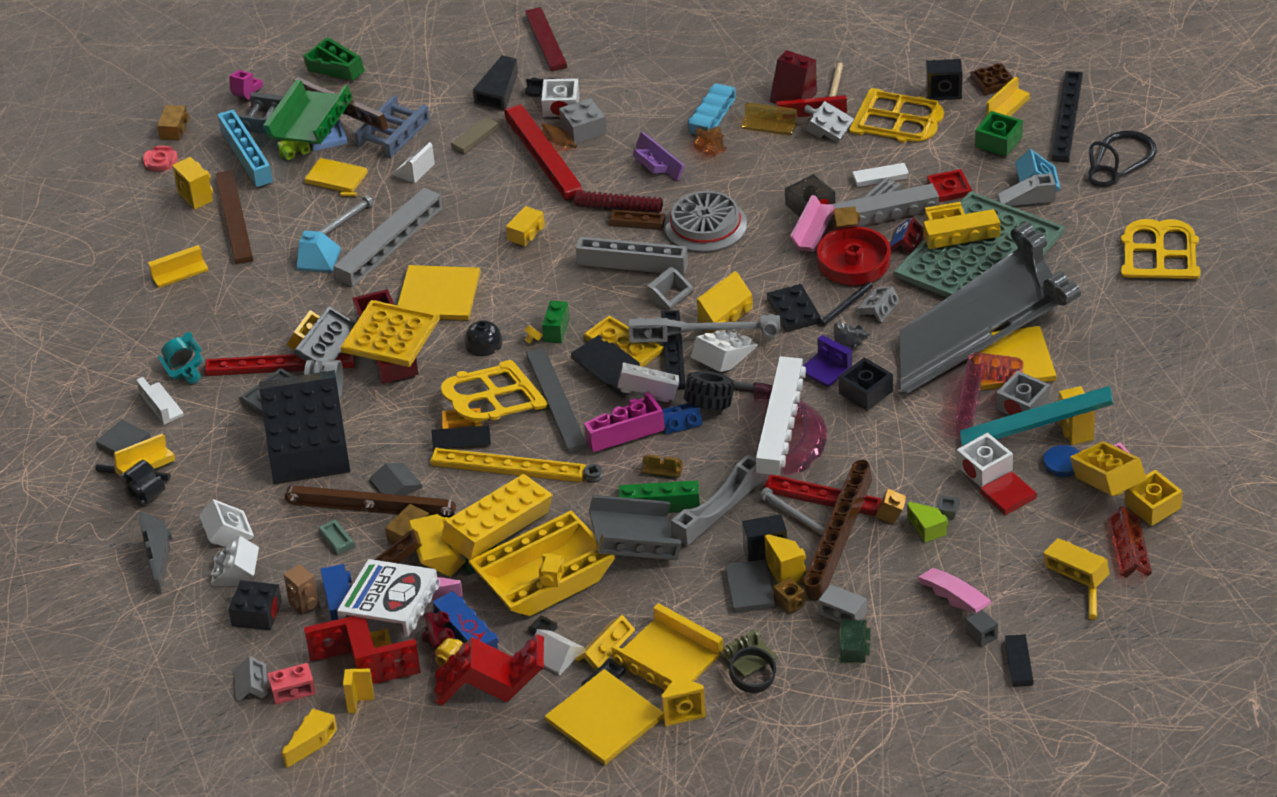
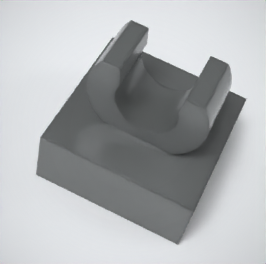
M940 495L936 508L939 509L942 515L953 520L957 514L960 498Z

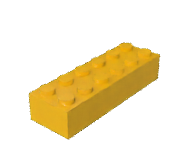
M522 474L445 520L441 539L471 560L547 514L553 494L525 474Z

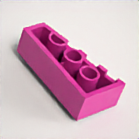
M648 391L643 394V398L639 400L634 398L629 401V405L623 408L618 406L610 414L604 413L585 422L584 428L586 442L591 450L595 452L614 445H620L627 441L636 440L643 436L656 434L665 430L663 410Z

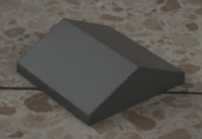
M385 463L369 478L379 493L408 495L423 488L419 480L404 463Z

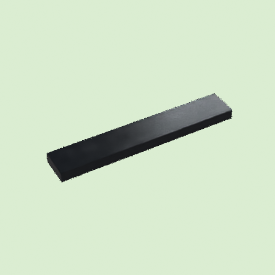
M661 311V318L680 321V311ZM678 333L669 335L667 342H663L665 372L679 375L677 390H685L682 335Z

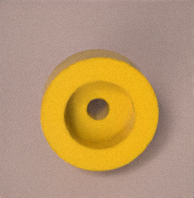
M529 324L524 329L528 333L524 340L529 344L534 338L539 341L543 336L542 333Z

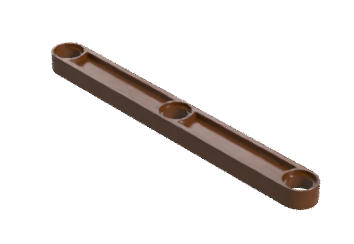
M289 486L284 497L292 505L400 514L409 504L428 512L429 516L438 514L444 518L454 516L456 504L448 499L305 486ZM290 493H294L299 497H293L290 495ZM366 500H371L375 504H369ZM442 507H448L451 511H445Z

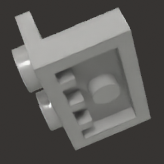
M893 286L875 287L859 305L857 310L860 315L875 314L877 321L883 322L899 303V298Z

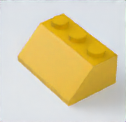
M736 271L697 298L698 323L736 322L753 309L752 293ZM704 330V331H706V332H708V333H714V332H716V331H724V330Z
M436 514L409 520L407 522L409 530L414 529L418 532L422 544L416 550L420 563L451 577L466 560L464 555L441 539L445 520L449 518Z

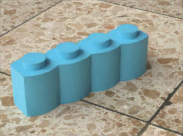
M718 83L710 87L707 96L702 99L701 105L696 108L695 114L688 120L690 133L705 137L712 136L722 117L726 115L729 107L735 101V87Z

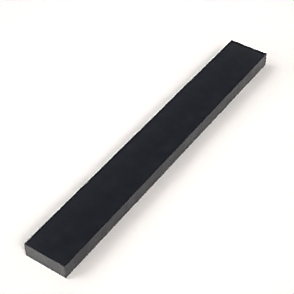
M1065 71L1051 161L1069 163L1083 72Z

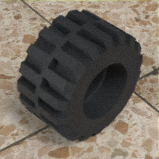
M709 371L691 372L687 375L684 399L688 403L704 409H726L731 406L735 383L731 378L719 373Z

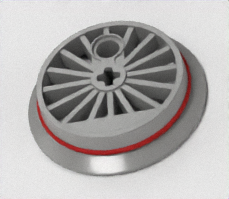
M699 191L688 194L675 203L665 219L664 229L669 240L677 246H686L687 250L711 252L727 248L740 240L747 229V218L736 202L729 196L714 191Z

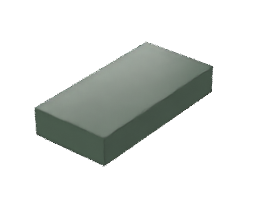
M336 519L318 527L319 533L337 555L355 547L354 541Z

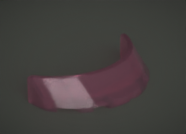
M754 382V400H770L773 385ZM801 399L796 404L804 423V429L798 443L788 452V455H784L786 456L785 468H783L784 475L799 473L808 469L810 464L822 455L827 442V428L823 418L816 409Z

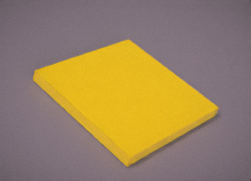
M408 265L398 306L439 314L441 320H469L480 278V268Z
M371 300L344 340L340 350L342 353L410 367L439 322L440 316L435 313Z
M1040 326L1019 328L971 356L981 390L1001 388L1017 371L1043 382L1057 380V375ZM1000 331L990 332V333H991L992 335H995V334H997V333L1000 332Z
M605 669L545 715L547 723L604 765L609 763L664 718L663 711Z

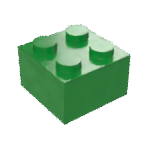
M990 111L975 130V147L1007 157L1023 137V120Z

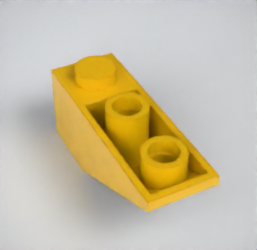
M312 708L308 716L304 717L299 729L293 733L289 744L282 750L285 767L292 766L328 744L337 730L335 715Z

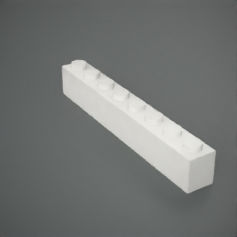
M782 356L779 358L756 456V473L780 475L781 467L785 468L786 456L784 454L788 455L789 443L787 441H791L792 430L790 428H794L795 417L793 416L797 415L798 405L796 403L800 402L799 390L802 391L803 379L801 378H805L806 367L803 366L802 358Z

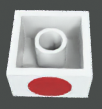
M544 79L542 91L543 117H560L559 108L579 102L578 79Z
M986 433L957 449V467L982 487L1013 471V453L989 433Z

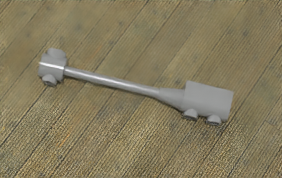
M768 314L767 316H761V321L715 323H686L661 317L650 319L638 317L636 319H629L630 343L667 342L669 335L696 330L761 329V334L767 337H774L780 334V315Z

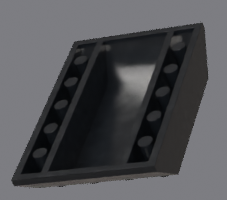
M335 370L259 382L273 484L351 472Z

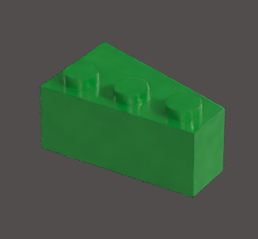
M326 37L303 56L306 68L311 72L354 81L365 72L359 55L329 37Z

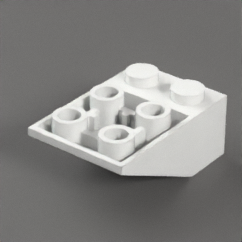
M736 330L705 333V335L696 336L691 358L719 372H723L735 367L757 348L758 344L753 342L752 338L737 334Z

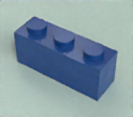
M344 564L320 568L331 621L339 619L337 610L352 585H349V583H352L350 571L346 572Z

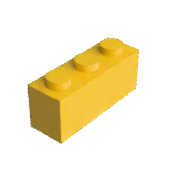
M1059 538L1043 552L1046 568L1094 589L1110 574L1107 559Z

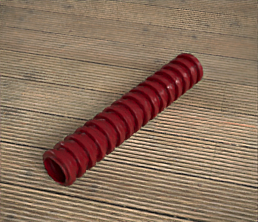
M577 190L574 195L575 206L581 205V207L586 205V207L591 206L594 208L597 206V208L602 207L603 209L608 207V209L613 208L615 210L617 208L619 210L624 208L626 211L628 209L630 211L635 209L637 212L639 210L641 212L646 210V212L651 211L652 213H655V211L661 213L663 208L661 197L657 199L656 197L651 198L648 196L646 198L642 196L641 198L639 195L636 197L631 195L630 197L628 194L625 196L620 194L618 196V194L613 195L612 193L607 195V193L602 194L598 192L597 194L590 191L586 193L585 191L580 192V190Z

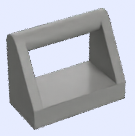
M672 267L668 268L647 285L648 300L666 310L672 309L694 291L693 286ZM674 286L683 289L670 301L663 296Z

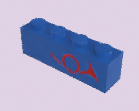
M452 591L432 601L434 614L440 611L448 613L450 621L444 626L453 631L455 639L466 643L473 637L498 649L497 643H499L497 635L488 629L483 620L480 621L472 608L469 609L461 596L458 597Z

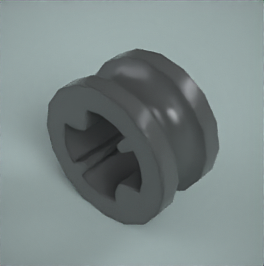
M589 464L585 467L586 481L596 483L602 479V468L600 465Z

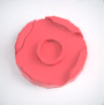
M155 146L153 150H147L143 155L144 166L150 171H166L178 162L177 152L170 146Z

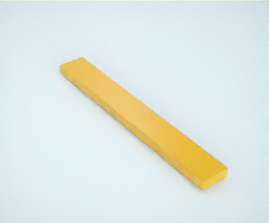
M435 448L430 460L431 466L518 476L525 474L528 477L581 483L586 464L442 448Z

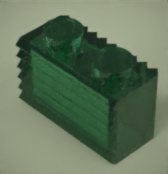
M857 619L842 620L840 662L866 663V656H870V643L866 642L871 640V628H867V621L865 619L863 621L861 619L859 621Z

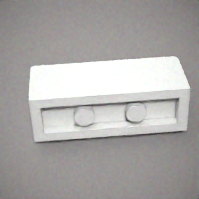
M144 377L136 380L139 394L164 425L184 416L183 411L159 382L150 386Z

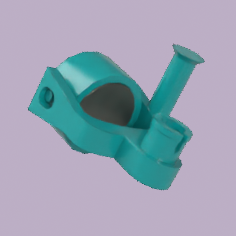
M186 332L183 337L173 338L164 344L161 350L163 357L159 355L158 359L173 380L184 377L189 384L199 382L201 376L197 367L203 362V357L200 354L202 348L193 338V334ZM192 349L194 350L195 356L189 363H187L186 365L177 370L170 369L169 366L178 367L188 362L193 355Z

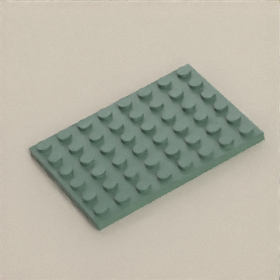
M970 191L961 201L964 213L969 214L994 209L1000 221V237L929 249L924 239L894 271V277L941 296L949 297L1018 249L1010 234L1014 228L1029 222L1034 227L1035 233L1041 232L1047 240V246L1043 248L1044 256L1065 233V226Z

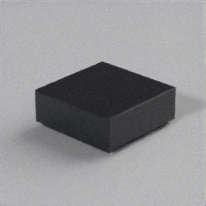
M540 615L528 627V630L533 635L536 634L537 629L554 632L557 629V623Z

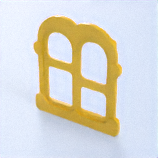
M871 88L849 132L855 135L866 133L894 138L900 143L924 141L936 134L938 123L944 118V109L936 100L926 99L922 96L913 97L889 93L881 89ZM878 98L897 101L892 111L873 108ZM904 103L924 105L932 110L930 115L925 117L899 113ZM869 115L896 119L892 130L864 125ZM905 121L916 122L923 126V130L917 134L899 131Z
M1141 219L1130 223L1126 227L1125 234L1121 236V242L1125 244V264L1121 267L1122 277L1200 278V267L1196 266V245L1199 243V237L1195 235L1194 229L1189 224L1174 219L1162 220L1160 222L1153 219ZM1137 231H1151L1156 236V243H1134L1133 234ZM1166 232H1183L1187 237V249H1164V234ZM1133 251L1156 252L1157 267L1155 269L1134 268ZM1164 258H1187L1188 268L1166 269L1164 267Z
M512 360L500 362L499 366L469 373L466 371L457 372L456 376L446 379L441 385L443 397L452 402L455 412L464 418L470 419L473 423L488 419L498 420L501 416L530 409H544L548 406L545 398ZM507 373L515 384L499 388L494 385L489 377ZM481 379L489 390L471 395H463L456 392L454 386ZM521 390L530 402L503 407L495 396ZM487 399L495 410L478 413L472 411L468 404Z

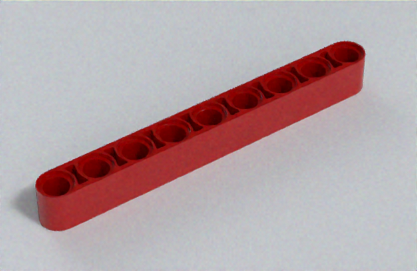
M518 104L504 109L507 122L563 199L574 198L577 190L582 192L578 179L524 106Z

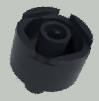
M140 460L119 476L126 485L124 490L131 498L133 496L136 497L137 502L142 507L165 490L160 475L156 477L153 473L155 469L145 460Z

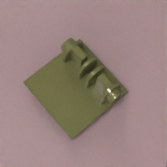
M752 629L746 634V637L742 635L740 639L737 638L734 642L726 644L725 648L720 652L729 663H731V659L737 651L746 647L761 648L767 651L774 660L778 658L759 639L761 633L758 629ZM747 655L737 659L733 666L746 677L768 663L758 656Z

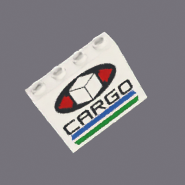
M368 559L338 608V618L343 619L355 616L399 623L403 625L404 637H409L412 630L416 628L420 616H423L427 604L431 602L435 590L439 588L440 580L437 578L436 569Z

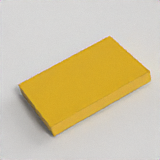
M320 158L304 179L306 184L342 192H354L368 171L365 167Z

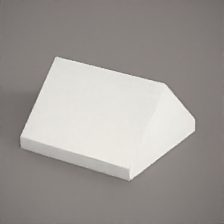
M431 142L413 153L392 174L395 177L416 183L435 164Z
M540 629L536 631V634L544 637V668L559 676L584 649V647L553 631Z

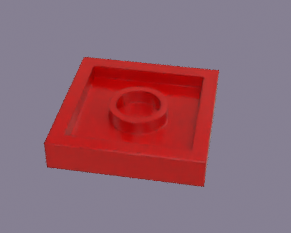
M962 169L927 176L928 184H933L939 196V203L964 198L970 191L972 192Z
M1012 471L980 488V493L1004 515L1037 499V493Z

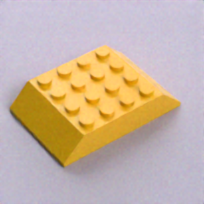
M570 510L469 560V564L511 611L532 616L599 582L614 561L615 556L599 554L593 532ZM543 553L563 555L564 572L559 587L545 586L541 583L542 577L539 576L540 564H543Z

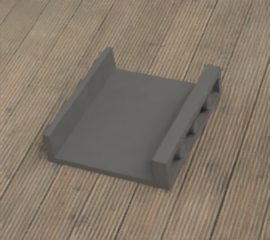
M592 495L589 515L599 554L677 560L681 548V540L673 539L667 519L670 502Z

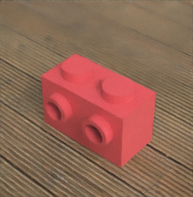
M308 663L267 673L275 705L316 694Z

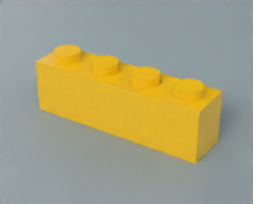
M994 209L923 222V236L929 249L1000 237V221Z

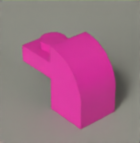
M238 70L229 75L230 91L235 96L250 100V94L263 87V80L253 78L252 73Z

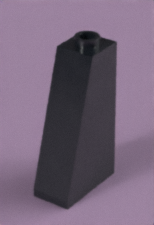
M504 55L499 57L473 89L474 103L503 111L507 108L518 74L516 58Z

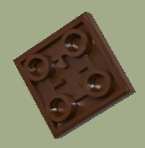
M996 63L993 66L979 68L970 72V77L984 95L999 92L1013 79L1002 63Z

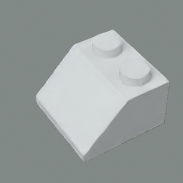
M212 499L199 515L202 526L207 534V539L214 545L218 544L226 547L230 541H234L239 536L246 540H251L254 537L243 510Z

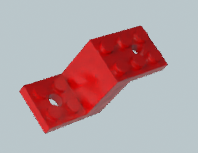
M351 616L304 627L310 661L351 652L355 669H370L372 684L421 673L415 639L374 648L366 618Z
M536 634L513 657L471 637L466 643L461 645L454 655L449 657L443 666L437 669L435 673V703L442 706L465 683L508 703L544 668V637Z

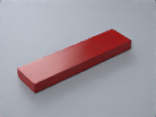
M842 95L777 101L778 119L812 116L804 111L807 104L816 110L821 107L824 101L847 113V97Z

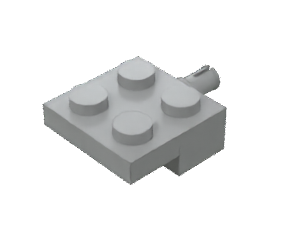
M825 101L816 110L808 104L804 109L805 112L812 115L806 131L820 139L825 135L836 143H839L854 121V118Z

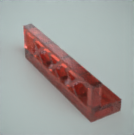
M1120 506L1107 517L1120 575L1127 578L1137 570L1149 576L1152 574L1139 516Z

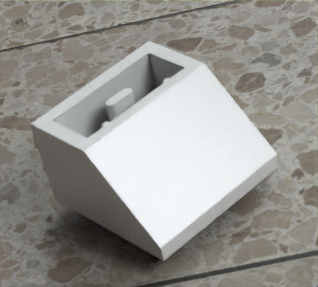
M242 536L237 537L234 541H230L226 548L218 551L214 557L215 563L211 572V585L238 586L240 580H250L255 573L259 547Z

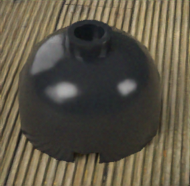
M481 320L468 327L465 334V345L468 351L473 352V355H492L495 353L494 350L502 347L503 341L500 329L493 322Z

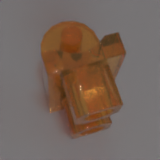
M715 126L707 131L701 128L695 130L697 137L693 143L696 148L702 150L707 144L706 150L713 156L719 151L725 152L727 149L723 145L724 135L721 134L722 130L720 127Z

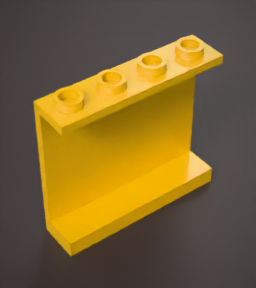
M659 603L653 607L654 620L623 649L616 645L611 646L612 660L630 670L633 674L646 679L649 683L662 688L664 691L677 675L694 682L721 656L720 652L724 649L722 637Z

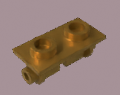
M647 454L643 456L644 466L642 473L680 478L684 463H682V460H679V457L665 456L664 460H661V456Z

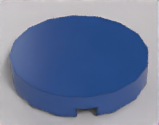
M1068 445L1054 446L1044 454V467L1048 472L1050 470L1053 472V475L1058 477L1073 476L1075 473L1070 456L1080 451Z

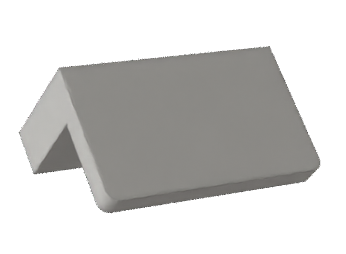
M249 656L234 671L235 695L238 701H241L248 693L262 699L268 694L266 664Z

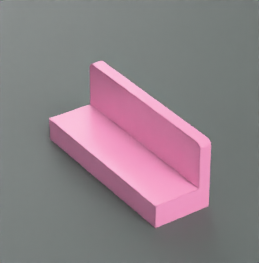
M815 195L810 197L790 235L791 240L799 251L814 252L832 218L831 212L835 209L833 205L821 204Z

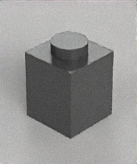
M980 610L966 618V634L980 647H983L998 638V623L986 612Z

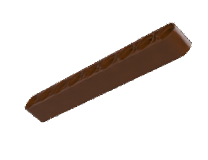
M857 460L852 464L806 573L804 584L807 596L811 600H819L827 590L872 482L870 464L867 460Z

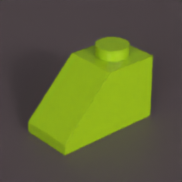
M914 502L907 503V518L924 542L947 535L948 520L945 515L941 514L938 508Z

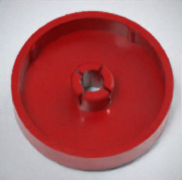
M851 226L836 229L825 235L817 246V265L821 273L834 282L848 286L875 282V280L882 277L888 271L891 264V247L886 237L866 227Z

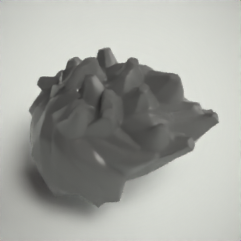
M836 322L834 324V341L849 349L851 346L856 348V346L862 345V341L870 336V333L863 330L862 325H857L856 328H853L844 322Z

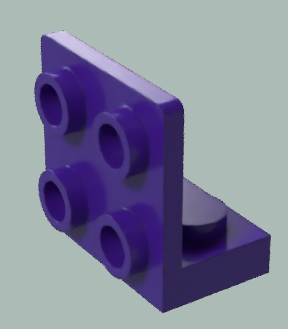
M821 335L817 339L818 353L803 366L806 367L805 376L830 387L838 380V376L852 367V350Z

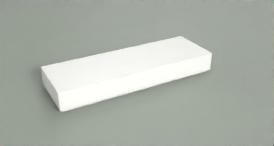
M905 163L853 171V179L857 187L879 184L885 178H888L889 182L891 180L897 181L909 178V172Z

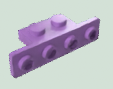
M641 132L635 146L637 149H634L632 156L638 160V163L647 167L649 172L654 174L666 172L673 179L680 180L684 164L647 134Z

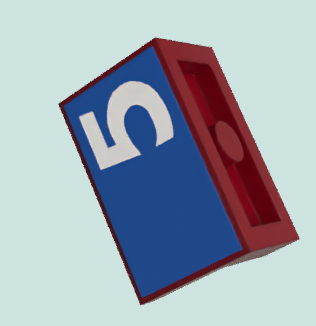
M913 217L900 224L891 240V251L901 245L911 254L918 247L923 235V226Z

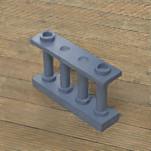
M393 95L378 111L384 113L387 122L399 125L400 127L396 130L388 128L382 131L364 123L355 132L357 147L362 146L366 141H370L384 146L385 156L392 158L430 120L428 106L422 104L414 111L399 106L397 96ZM398 112L410 117L407 120H403L393 115ZM379 131L390 136L387 139H383L373 134Z

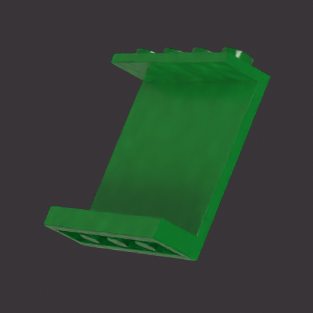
M295 80L263 125L268 138L321 144L353 99L348 85H344L339 94L306 91L302 80Z

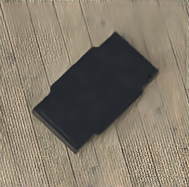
M598 335L571 353L572 360L622 398L629 394L620 391L621 388H618L622 364L624 362L640 366V363L616 344L609 343L608 341L604 342L602 337Z

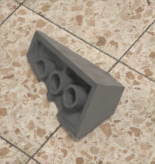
M138 512L157 594H161L171 549L169 540H173L170 528L166 529L164 521L146 513Z

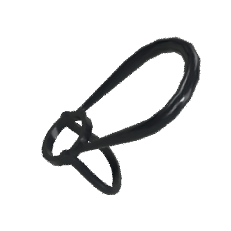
M1119 131L1107 136L1103 142H1093L1089 147L1091 166L1088 171L1089 181L1099 187L1117 184L1119 177L1145 166L1154 159L1157 154L1156 143L1151 137L1137 131ZM1120 138H1136L1147 143L1150 147V152L1146 157L1121 173L1117 172L1119 154L1113 146L1109 145L1112 141ZM1099 145L1100 149L1095 164L1093 148ZM1106 149H1109L1115 157L1114 168L1107 165H1099ZM1103 170L1113 173L1112 180L1106 182L1097 181L1092 175L1097 171Z

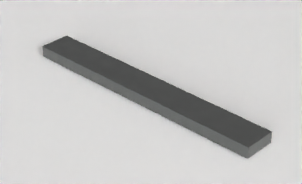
M545 348L527 351L528 361L545 400L548 402V407L568 453L587 449L585 438Z

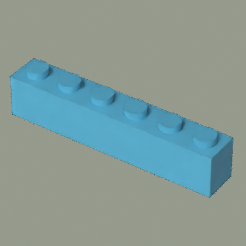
M234 109L217 114L221 133L255 186H264L273 182L270 164Z

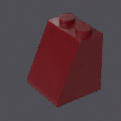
M788 50L777 59L770 94V102L777 104V101L810 99L817 94L816 59Z

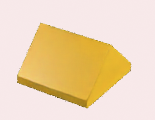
M677 675L662 694L665 727L706 717L703 685Z

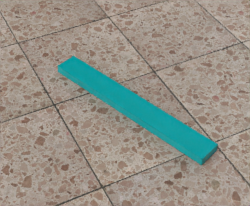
M1110 386L960 430L962 446L986 433H989L997 440L1114 405L1112 390Z

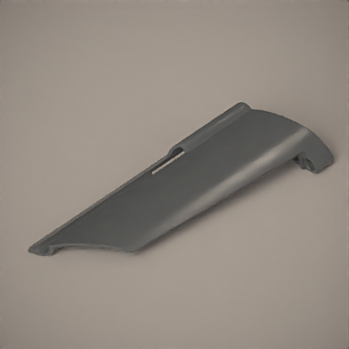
M1025 222L1011 230V237L1018 249L900 330L901 394H908L1057 305L1065 306L1081 296L1078 285L1074 282L1069 283L1068 278L1063 272L1059 271L1052 275L1043 259V248L1047 246V240L1041 232L1035 233L1031 223ZM1008 321L1012 324L995 335L990 333Z

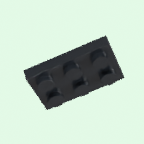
M802 284L767 293V300L775 314L780 315V322L786 332L820 323L821 316Z

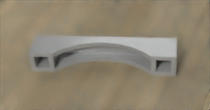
M746 455L735 465L726 482L713 497L696 508L684 509L671 520L672 537L680 539L681 543L686 546L690 545L764 480V474L756 473V459Z

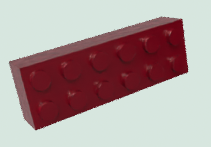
M388 289L352 298L357 321L371 300L394 305ZM415 358L410 367L373 359L382 384L419 375L417 358Z

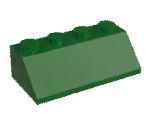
M698 480L619 485V497L670 502L668 513H678L684 509H693L700 506Z

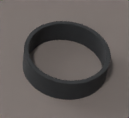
M746 647L734 654L730 663L729 676L737 688L748 693H759L772 685L776 674V663L767 651L757 647ZM743 656H758L770 665L772 677L762 684H747L735 675L733 670L734 662Z

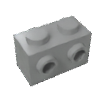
M830 585L819 599V615L852 628H856L867 614V598L834 585Z

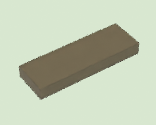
M485 117L451 142V148L465 154L499 129V123Z

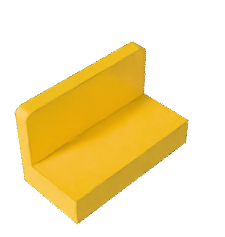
M345 669L343 688L348 713H356L358 701L374 700L370 669Z

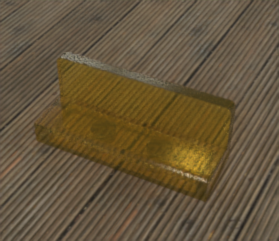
M746 102L745 119L742 123V129L790 136L793 134L797 125V109Z

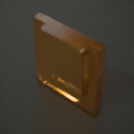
M542 122L541 126L543 129L541 132L548 141L563 147L569 146L576 149V143L566 130Z

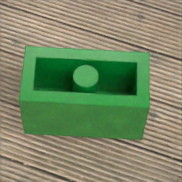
M550 300L542 323L544 342L562 343L570 319L568 302Z

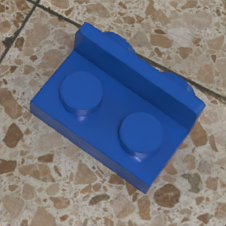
M685 403L662 409L665 424L664 431L666 434L702 425L700 407Z

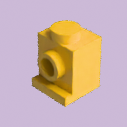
M543 553V564H540L539 576L542 577L541 583L545 586L559 587L564 572L563 555Z

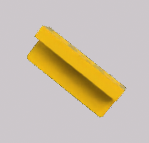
M1014 77L987 101L986 116L990 111L1011 116L1030 99V93L1018 88L1019 78Z
M199 245L148 262L151 278L158 288L208 271V266L203 260Z
M159 434L114 452L115 473L120 476L140 460L147 461L155 469L175 461V454L166 448L165 435Z
M620 615L609 622L577 655L575 660L578 662L585 658L594 670L598 669L612 655L611 646L616 645L620 647L635 631V628L623 615Z

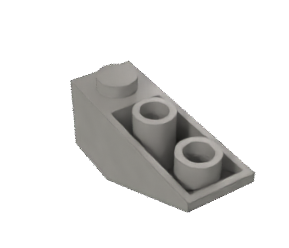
M1053 174L1033 175L998 194L999 201L1009 206L1055 201L1056 187Z

